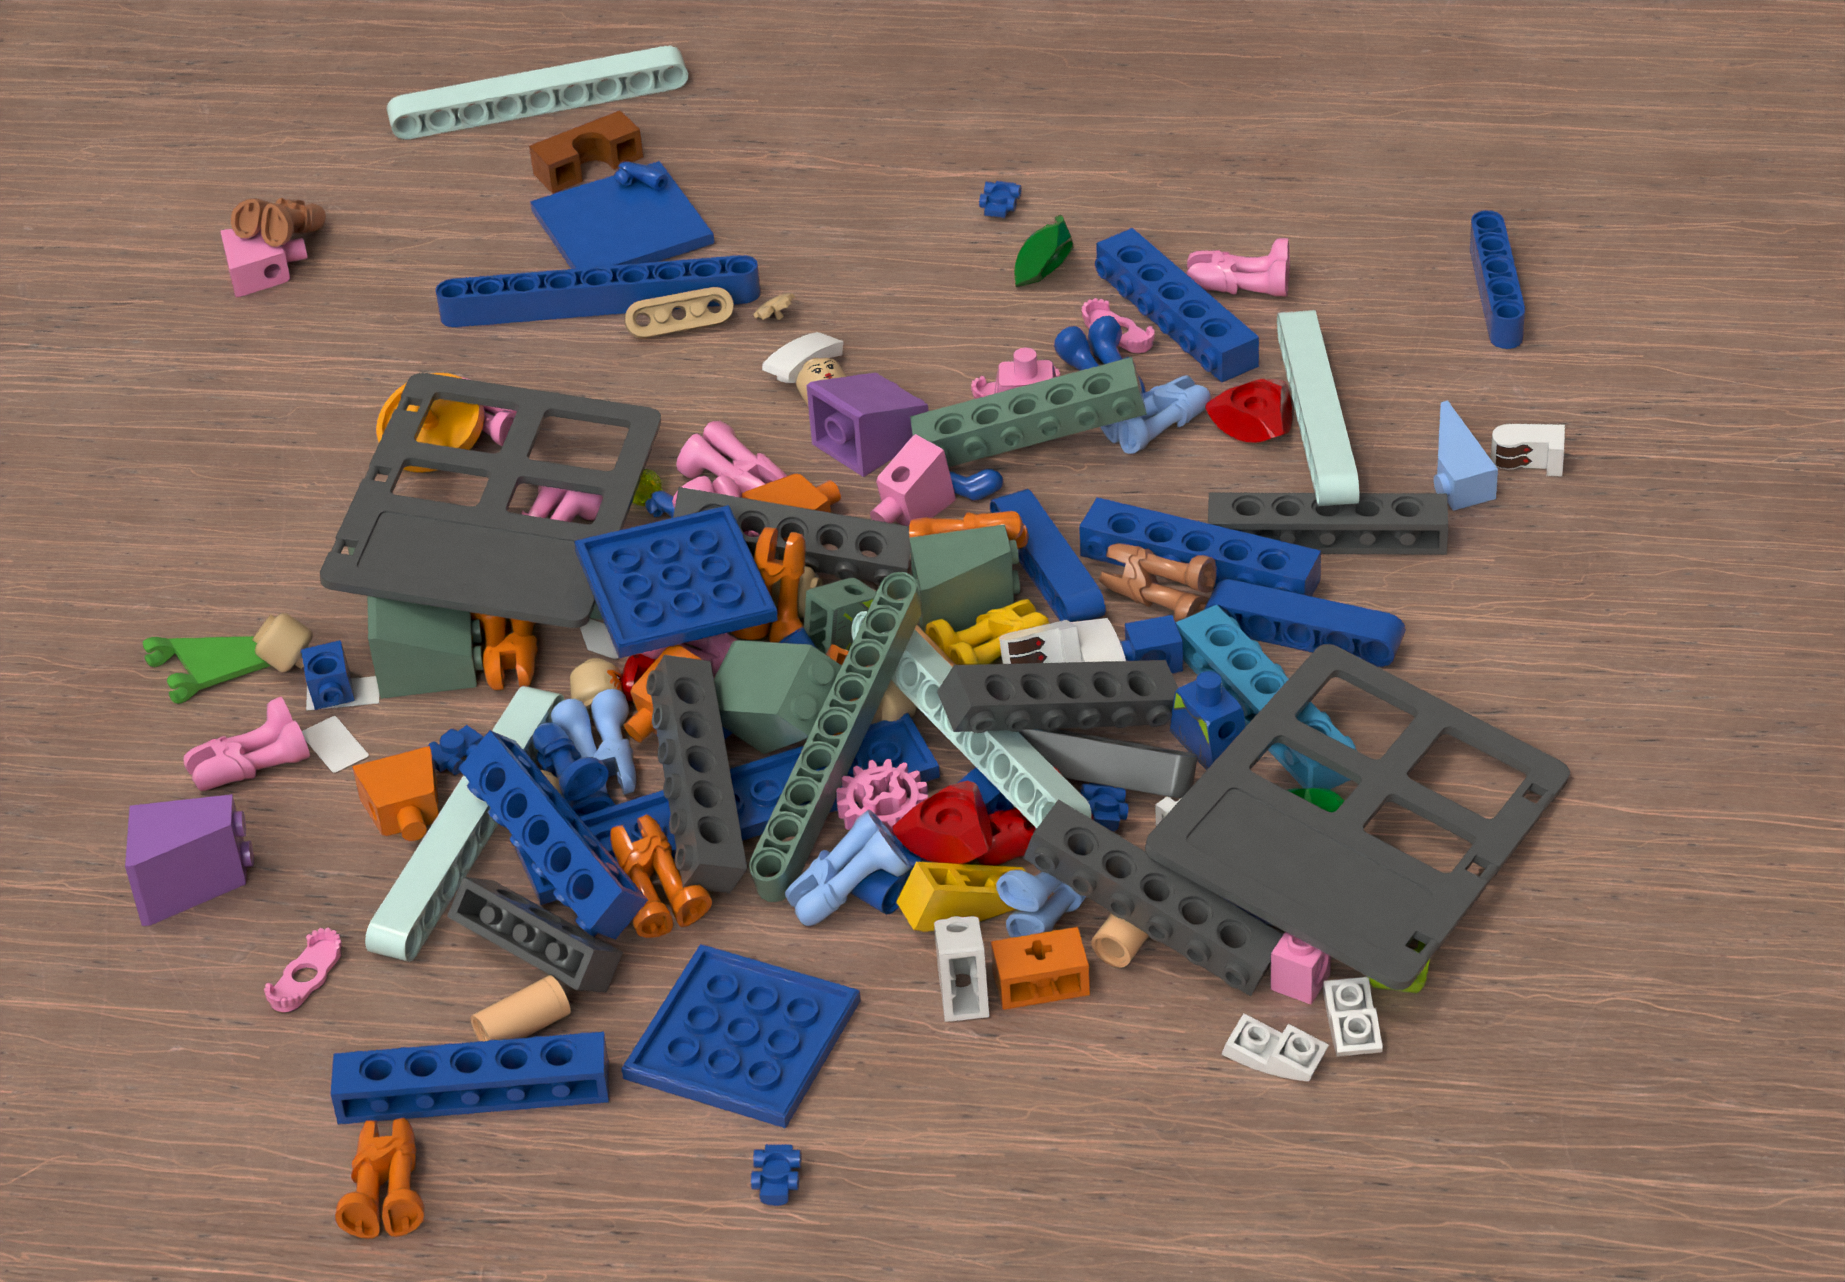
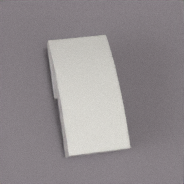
M819 332L807 334L778 349L763 363L762 370L776 375L777 380L781 382L796 383L798 373L807 361L813 358L842 356L844 341Z
M1108 618L1071 622L1077 626L1082 662L1126 661L1118 636Z
M1361 977L1324 981L1323 994L1336 1055L1348 1056L1381 1053L1383 1047L1376 1008H1373L1369 978Z
M1243 1013L1227 1040L1221 1055L1267 1074L1293 1080L1309 1081L1329 1044L1290 1024L1281 1033Z

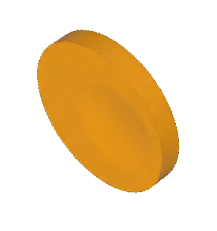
M431 373L436 375L461 378L457 375H453L450 373ZM407 383L398 388L388 398L380 411L376 426L378 442H380L394 410L397 409L401 400V394ZM444 399L435 400L416 441L470 450L478 440L484 425L483 405ZM409 405L406 411L418 412L420 406ZM406 466L404 470L417 473L436 471V469L417 466Z

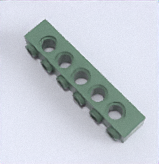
M1130 357L910 416L913 436L916 434L942 448L945 452L948 467L1147 415L1140 380L1133 358Z

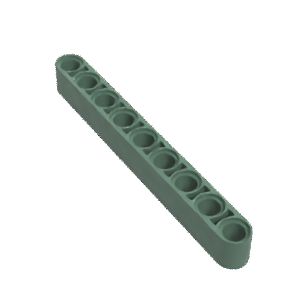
M906 572L891 573L881 582L750 859V873L757 893L768 902H778L786 899L785 891L801 875L837 797L836 790L842 786V777L847 776L920 619L923 608L916 580ZM843 732V733L840 734V735L832 736V735H834L835 733ZM820 767H827L824 770L816 771ZM807 801H810V802H811V803H809L808 805L799 806V805L802 804L803 802H807ZM788 837H795L790 841H783ZM779 872L773 877H766L770 873Z

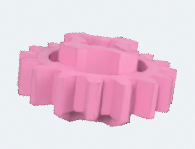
M886 759L883 766L877 767L876 763L870 760L868 763L869 769L863 770L858 766L853 767L854 778L843 776L842 788H837L836 790L838 817L844 818L847 830L853 827L858 817L867 810H871L885 824L894 837L892 826L914 806L928 799L927 783L921 782L918 770L908 774V766L905 762L895 768L892 767L891 759Z

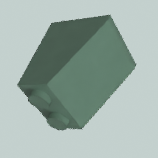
M1005 525L909 537L912 576L916 580L923 608L919 622L924 632L926 631V625L937 619L946 620L955 632L965 630L976 624V618L979 615L1014 603L1013 594H1020L1017 570H1012V564L1019 563L1016 540H1008Z
M367 596L368 641L380 699L477 687V671L484 670L481 646H475L477 643H482L480 619L472 620L471 612Z
M733 641L714 678L722 726L763 754L808 738L842 665L812 645Z

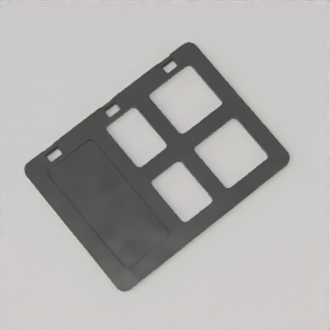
M429 373L414 374L407 381L397 409L394 410L371 459L367 474L362 479L340 526L331 552H328L322 565L320 583L326 589L568 628L582 627L589 622L596 601L575 552L574 541L623 529L661 426V414L654 408ZM438 399L517 411L501 451L495 454L421 443L416 440L433 402ZM409 405L420 406L418 412L406 410ZM550 416L629 429L615 468L611 471L531 460L529 457L545 418ZM406 466H417L489 478L481 499L476 506H464L392 494ZM377 474L389 475L386 482L375 480ZM523 483L603 496L595 521L592 524H580L508 512L517 486ZM343 547L355 548L353 555L341 554Z
M1324 644L1314 650L1147 837L1145 852L1156 862L1391 989L1403 990L1410 987L1432 955L1436 950H1439L1483 893L1495 874L1497 875L1541 818L1548 805L1555 800L1565 787L1570 776V770L1562 761L1335 645ZM1331 678H1341L1414 716V720L1380 759H1371L1296 719ZM1441 735H1451L1526 774L1527 777L1494 818H1484L1408 777ZM1282 743L1351 779L1358 786L1337 811L1327 812L1253 773L1251 769L1273 744ZM1529 791L1542 796L1537 803L1524 798ZM1386 802H1394L1469 841L1472 846L1452 872L1443 873L1364 831V828ZM1473 862L1485 868L1480 876L1467 871ZM1414 938L1426 944L1420 953L1407 947Z

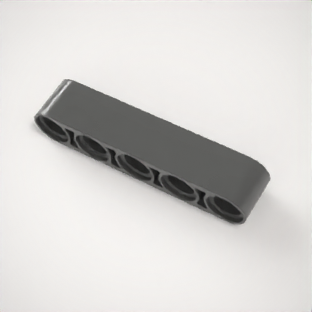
M1045 729L1018 731L1052 766L1060 771L1064 778L1175 798H1182L1194 784L1198 755L1060 729L1052 731Z

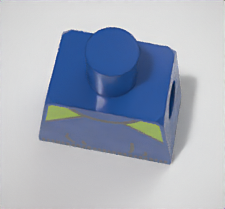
M1213 671L1200 673L1195 681L1179 687L1175 691L1170 732L1190 753L1198 755L1197 761L1207 770L1245 728L1242 706L1222 686L1221 676Z

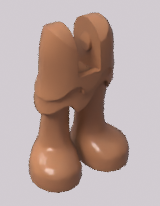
M257 198L247 199L240 202L231 214L232 230L238 237L253 238L261 230L264 241L272 247L285 245L289 242L293 233L317 231L323 227L326 220L325 210L321 206L313 203L306 205L302 200H286L283 198H279L276 203Z
M1118 543L1108 547L1106 556L1126 564L1123 575L1102 571L1099 582L1105 587L1131 598L1136 603L1141 602L1145 606L1150 607L1152 602L1173 610L1174 620L1178 622L1203 611L1209 599L1199 594L1160 585L1155 575L1185 584L1194 590L1208 593L1215 586L1216 563L1212 557L1206 555H1197L1189 563H1182L1154 555L1149 549Z

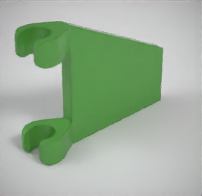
M254 636L206 638L149 637L143 641L145 651L152 653L145 655V661L149 666L158 667L176 654L189 673H175L167 678L169 687L176 689L169 692L170 699L176 704L186 702L201 689L271 666L255 654L257 643L252 640Z

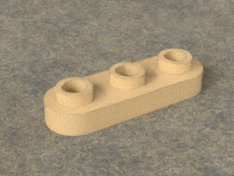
M710 287L641 300L633 303L628 308L625 314V326L632 336L639 339H647L720 325L731 316L733 299L726 290L719 287ZM711 301L718 302L721 306V311L711 313L707 307L708 303ZM675 308L683 309L685 318L682 320L674 319L672 310ZM646 315L650 320L649 325L646 327L639 326L636 323V317Z

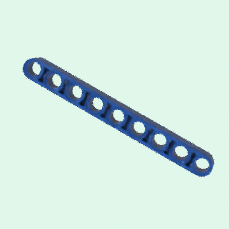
M748 255L454 278L440 282L436 286L435 292L441 323L448 327H466L625 314L628 308L637 301L710 287H719L726 290L733 299V305L746 304L757 300L760 297L761 290L757 260ZM711 301L707 307L720 306V304L716 301Z

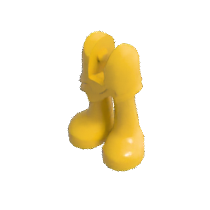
M1025 599L979 615L976 618L975 625L962 631L955 632L946 620L937 619L926 625L925 632L956 665L990 664L1002 656L1000 636L1050 624L1045 615L1036 612L1035 606L1029 599Z

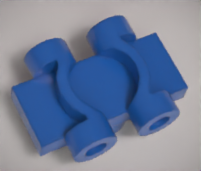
M986 181L984 194L980 195L979 207L985 208V216L1005 218L1009 211L1016 210L1017 199L1021 197L1022 186L1011 182L996 181L994 183Z
M468 725L459 731L454 728L448 730L441 736L440 744L435 741L428 744L431 748L435 769L440 773L446 768L454 775L461 773L458 769L464 762L461 758L463 756L468 757L483 739V736Z
M1097 783L1082 784L1081 794L1090 805L1093 820L1110 831L1117 830L1120 819L1126 820L1128 816V803H1124L1126 790Z
M765 1144V1151L764 1149H754V1168L763 1169L762 1171H752L751 1189L760 1190V1201L763 1204L773 1206L787 1204L789 1190H799V1172L791 1170L792 1168H801L802 1155L801 1150H793V1145Z

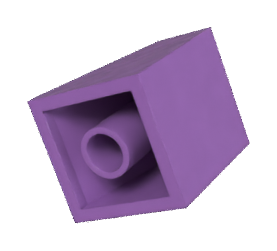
M878 373L818 380L806 385L812 444L862 477H865L894 458L913 437L910 416L929 412L928 404L922 399L916 398L900 388L896 383L887 380Z
M232 794L130 806L125 868L142 926L155 924L246 884L247 867L254 865L253 847L251 841H244L243 836H246L245 815L243 811H236Z

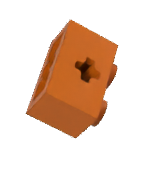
M1078 927L991 941L992 970L1003 1010L1090 995L1089 964Z

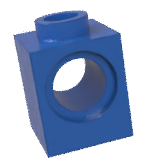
M1173 615L1125 623V640L1120 641L1126 661L1166 660L1171 673L1183 671V641Z
M341 640L301 649L306 683L315 710L355 701L350 670Z

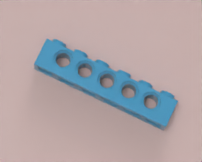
M1218 605L1176 622L1183 641V660L1197 675L1205 671H1213L1221 676L1222 686L1242 706L1245 726L1252 721L1288 681V677L1285 675L1282 667L1277 663L1274 664L1263 653L1259 643L1251 640L1240 629L1238 622L1233 617H1229ZM1312 702L1296 718L1300 722L1357 751L1351 738L1344 736L1332 724L1329 716L1323 711L1320 712ZM1275 743L1268 749L1303 788H1326L1330 790L1351 780L1282 743Z

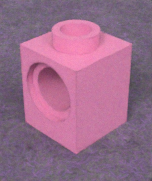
M1285 932L1271 953V990L1312 1004L1322 989L1324 981H1327L1330 976L1331 956Z

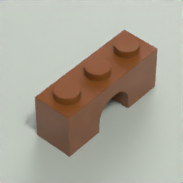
M621 110L529 145L533 174L552 194L583 182L581 171L583 163L602 161L614 170L619 168L618 165L622 162H634L644 158L640 129Z

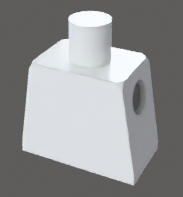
M954 916L948 919L937 920L934 922L945 1022L989 1017L985 953L979 919L974 916ZM956 975H969L971 984L966 987H957L955 982Z

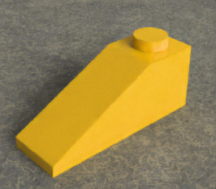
M916 862L896 902L913 930L922 932L935 931L934 922L954 916H974L980 922L1015 910L1000 898L996 883L1008 871H1025L1023 867Z

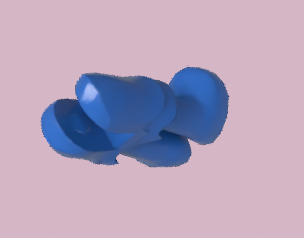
M1109 315L1102 316L1096 319L1090 326L1088 340L1081 328L1077 326L1067 327L1057 335L1054 342L1055 351L1063 361L1076 367L1079 371L1099 366L1092 354L1100 359L1103 364L1122 360L1123 358L1117 349L1122 337L1121 326L1114 317ZM1138 375L1142 388V393H1145V385L1140 376Z
M543 723L535 729L533 742L535 748L539 751L536 756L537 761L544 771H548L558 778L560 790L565 797V801L578 816L615 805L609 794L598 791L604 787L609 776V771L601 760L595 757L581 758V754L577 751L574 742L563 728L556 723Z

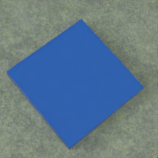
M660 161L648 164V166L668 177V183L662 191H657L636 178L632 180L630 186H624L616 181L613 175L530 201L533 214L571 269L659 262L714 244V236L708 225Z
M729 505L574 541L575 552L619 658L778 621L775 604Z
M700 944L621 1068L623 1079L786 1128L860 1003V990Z

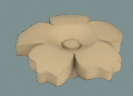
M787 293L765 302L754 312L755 319L759 317L764 320L770 317L772 313H774L777 320L782 319L784 316L781 309L788 308L795 296L792 293Z

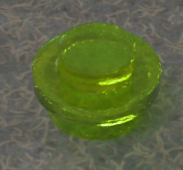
M644 469L633 499V503L636 505L645 506L646 501L652 498V493L662 491L661 479L654 471Z

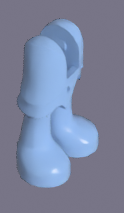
M1188 375L1181 376L1143 393L1147 415L1101 426V429L1111 442L1117 443L1120 441L1123 451L1133 454L1144 449L1152 439L1172 424L1177 422V427L1184 426L1192 418L1206 410L1205 404L1211 400V395L1207 388L1195 385V382Z
M607 689L598 693L592 701V718L603 741L598 749L594 743L589 715L583 702L577 699H566L559 702L551 712V720L553 723L561 726L574 742L577 751L581 754V758L595 757L601 760L608 769L609 776L617 775L618 783L624 795L634 792L636 787V771L633 763V749L631 748L630 741L623 739L621 727L629 712V705L625 694L616 689ZM606 783L598 791L607 793Z
M867 810L858 817L851 830L831 852L822 850L809 868L785 891L787 900L791 906L795 907V914L802 924L806 926L816 925L838 910L846 902L847 895L872 872L883 869L898 877L904 875L912 868L905 855L893 843L895 839L889 829L874 812Z
M1011 870L1002 875L996 883L1000 898L1008 906L1017 909L1006 920V929L1010 937L1052 931L1054 925L1065 912L1076 910L1086 898V896L1076 893L1070 886L1045 872L1033 876L1023 870Z

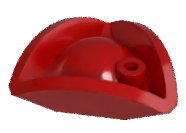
M1261 378L1227 389L1205 404V409L1212 421L1224 433L1240 441L1262 442L1287 434L1291 430L1292 404L1287 382L1280 379Z
M963 781L945 787L914 806L892 826L894 835L907 849L919 857L934 863L962 864L987 853L993 843L992 829L986 806L975 782Z

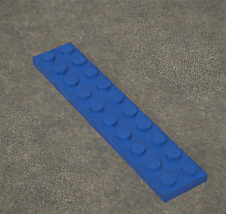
M909 713L904 714L897 721L883 720L871 724L847 773V776L854 778L853 767L858 766L866 770L869 769L868 763L870 760H873L878 767L883 766L886 759H891L892 767L895 768L903 762L907 763L908 774L918 770L921 782L940 778L939 765ZM804 746L730 769L742 841L763 834ZM820 767L816 771L824 770L827 767ZM663 790L579 816L617 862L611 846V828L623 825L631 842L642 839L637 818L646 814L650 815L657 821L668 838V842L672 847L671 855L675 862L677 849L674 834L669 829L671 815L669 801L665 798ZM837 797L829 813L837 811ZM810 801L803 802V803L800 804L799 806L808 805V804L811 803V802H810ZM515 847L540 905L558 900L553 894L556 888L552 883L539 876L531 867V864L534 862L531 857Z

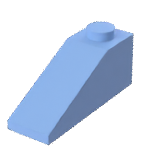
M1449 401L1441 402L1437 474L1434 475L1433 479L1436 493L1447 494V503L1453 511L1496 499L1498 468Z

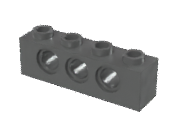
M463 877L447 915L448 918L578 991L607 992L623 954L622 951L588 934L579 927L494 880Z

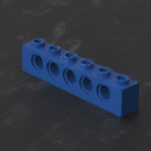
M1128 229L1096 243L1097 259L1095 260V268L1098 275L1116 288L1122 297H1126L1134 304L1142 315L1151 319L1164 334L1169 335L1177 342L1184 352L1189 353L1195 358L1205 371L1210 372L1223 383L1259 367V336L1135 229Z
M1098 497L1079 526L1080 556L1123 567L1126 564L1106 556L1110 545L1121 543L1139 546L1143 549L1151 550L1154 555L1182 563H1189L1197 555L1212 557L1216 563L1215 586L1222 580L1230 579L1312 597L1321 579V550Z
M489 730L458 768L469 781L467 788L473 795L488 804L490 807L488 811L490 817L509 830L512 834L509 838L512 844L531 857L534 861L531 864L533 870L539 876L552 883L556 888L553 891L554 896L562 904L574 910L578 915L576 923L592 936H596L599 933L617 939L648 899L515 740Z
M604 1032L334 1053L331 1099L337 1123L350 1124L362 1123L367 1120L387 1121L398 1118L411 1119L608 1103L609 1058Z

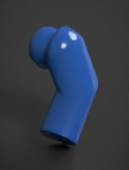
M628 161L620 163L618 171L614 174L615 180L624 186H630L632 180L636 178L655 190L662 191L668 183V177L648 165Z
M993 469L982 470L969 477L950 472L954 492L971 500H981L1001 489L1003 485L1001 474Z
M656 491L652 493V498L646 501L645 507L650 514L653 513L654 517H661L666 512L673 518L675 508L672 501L674 496L665 491Z

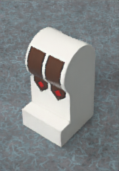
M1503 424L1498 426L1492 433L1491 460L1500 469L1511 470L1519 467L1547 469L1546 476H1562L1565 425Z
M1068 620L1019 630L999 637L1003 664L1082 662L1077 626Z

